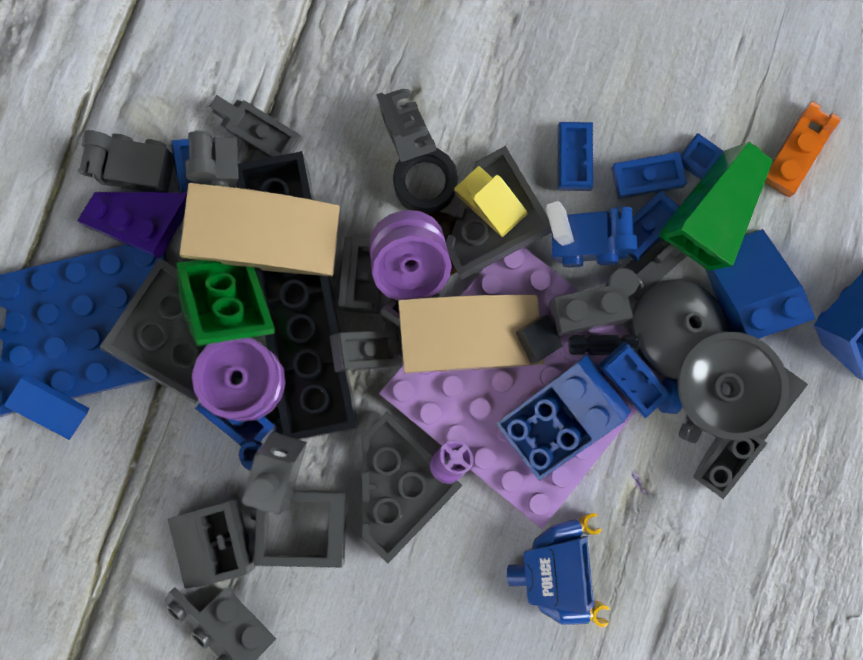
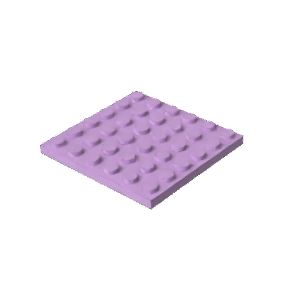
M523 247L484 268L461 296L537 295L539 317L548 315L553 325L549 302L554 297L580 291ZM621 324L561 336L559 339L563 346L545 357L544 365L404 374V365H402L379 394L441 446L451 440L461 441L466 444L473 455V465L470 470L538 527L543 529L637 410L600 370L631 410L624 423L540 481L496 423L585 355H588L599 369L598 365L608 355H589L588 352H585L584 355L570 354L568 341L572 335H585V338H588L590 335H618L621 338L623 335L632 334ZM648 366V368L654 373V375L661 381V379L664 376L658 374Z

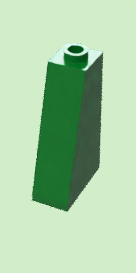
M750 142L725 150L663 226L658 236L708 271L733 266L773 160L764 154L759 147Z

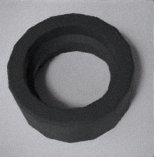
M436 148L437 151L401 162L399 159L396 163L393 174L395 194L402 206L408 210L420 211L425 214L437 213L446 208L455 197L454 188L458 182L456 165L449 155ZM417 163H433L441 168L446 182L440 195L433 199L422 200L410 194L406 188L405 179L407 172Z

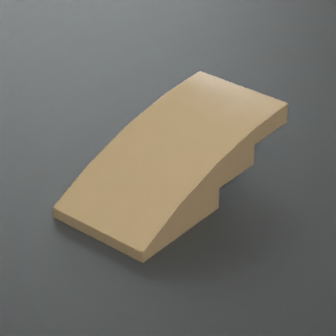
M189 183L180 256L186 259L220 261L224 265L258 267L263 271L333 277L340 205L269 192Z
M481 295L398 300L404 374L544 365V359L536 363L530 362L515 333L539 318L537 295Z

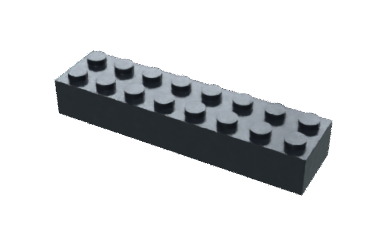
M302 151L238 164L237 188L315 200L308 164ZM254 267L275 328L274 334L265 335L267 349L277 356L284 368L285 387L282 398L278 403L283 435L298 440H305L358 429L359 423L349 372H335L330 336L341 333L330 276L263 271L258 267Z

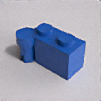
M618 207L610 209V212L601 211L567 215L574 242L562 246L554 239L552 233V257L558 263H562L563 267L576 268L582 267L584 261H597L598 265H614L618 263V259L627 258V254L637 252V236L633 235V208L622 207V213Z
M201 403L195 407L198 412L241 446L239 459L244 468L251 471L259 448L272 432L278 433L279 431L264 416L258 420L241 422L214 415L202 406Z

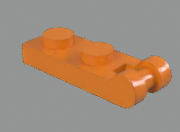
M814 101L809 102L774 157L765 180L766 184L789 198L796 193L826 141L841 121V118L834 113L828 115L820 110L821 106ZM811 121L820 126L818 132L808 127Z

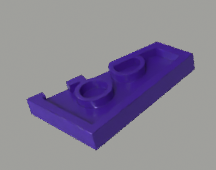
M94 192L77 221L86 228L160 259L184 219L187 193Z

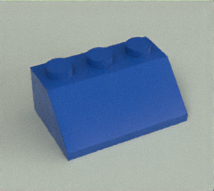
M863 270L850 286L842 290L839 298L830 308L819 315L814 324L821 345L861 380H863Z

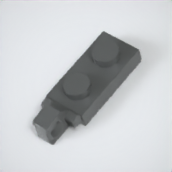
M216 95L209 105L213 109L212 112L223 119L220 125L227 132L269 158L293 153L302 140L301 135L245 100L242 102L236 100L232 105Z
M395 330L337 333L330 336L335 372L389 368L402 364V341L398 340Z

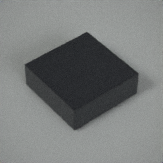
M548 315L537 318L515 332L531 363L541 361L563 346Z

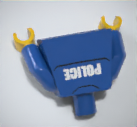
M596 513L584 514L579 518V521L573 519L552 525L534 539L532 548L524 551V564L508 565L507 567L508 585L526 586L528 603L538 606L541 613L561 625L588 624L591 620L599 627H606L609 623L605 618H596L598 611L602 609L609 610L610 608L600 601H594L588 537L581 536L582 533L597 535L601 532L602 528L590 530L587 526L589 518L598 516Z

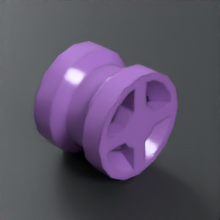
M451 440L443 444L430 459L431 473L438 481L446 484L455 483L473 465L471 450L466 444L457 440Z

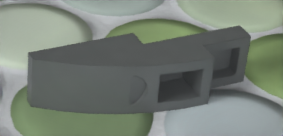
M786 368L789 381V397L784 413L778 422L767 432L751 439L731 441L715 438L693 476L694 479L722 499L727 496L767 445V442L764 440L808 386V383Z

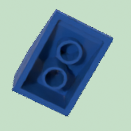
M764 229L744 236L733 266L711 271L705 269L717 301L722 306L728 319L730 332L745 333L760 339L815 319L803 286Z

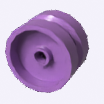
M399 211L389 214L378 222L370 234L369 253L372 275L377 288L385 296L396 301L431 298L441 291L449 280L452 267L442 228L433 217L420 211Z
M251 338L207 345L196 359L192 373L194 392L201 405L214 415L241 422L258 420L272 412L281 400L285 387L284 368L277 356ZM237 378H243L242 382L237 385Z

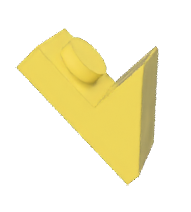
M480 166L454 188L456 195L502 238L528 214L499 175L492 178Z

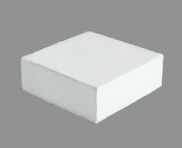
M559 201L548 204L546 211L554 239L562 246L573 243L574 239L565 208Z

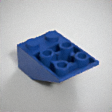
M585 355L503 417L496 425L540 481L624 423L631 410L590 357Z

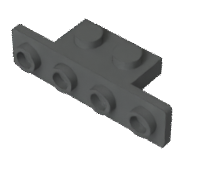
M175 587L165 598V602L168 604L166 606L168 613L180 623L184 621L193 630L191 632L193 639L202 648L206 649L209 647L218 656L216 660H257L277 639L227 587L201 612Z

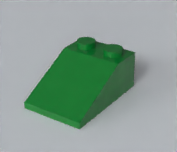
M209 260L177 263L179 298L184 318L197 346L274 334L275 328L254 267L224 265L220 261Z

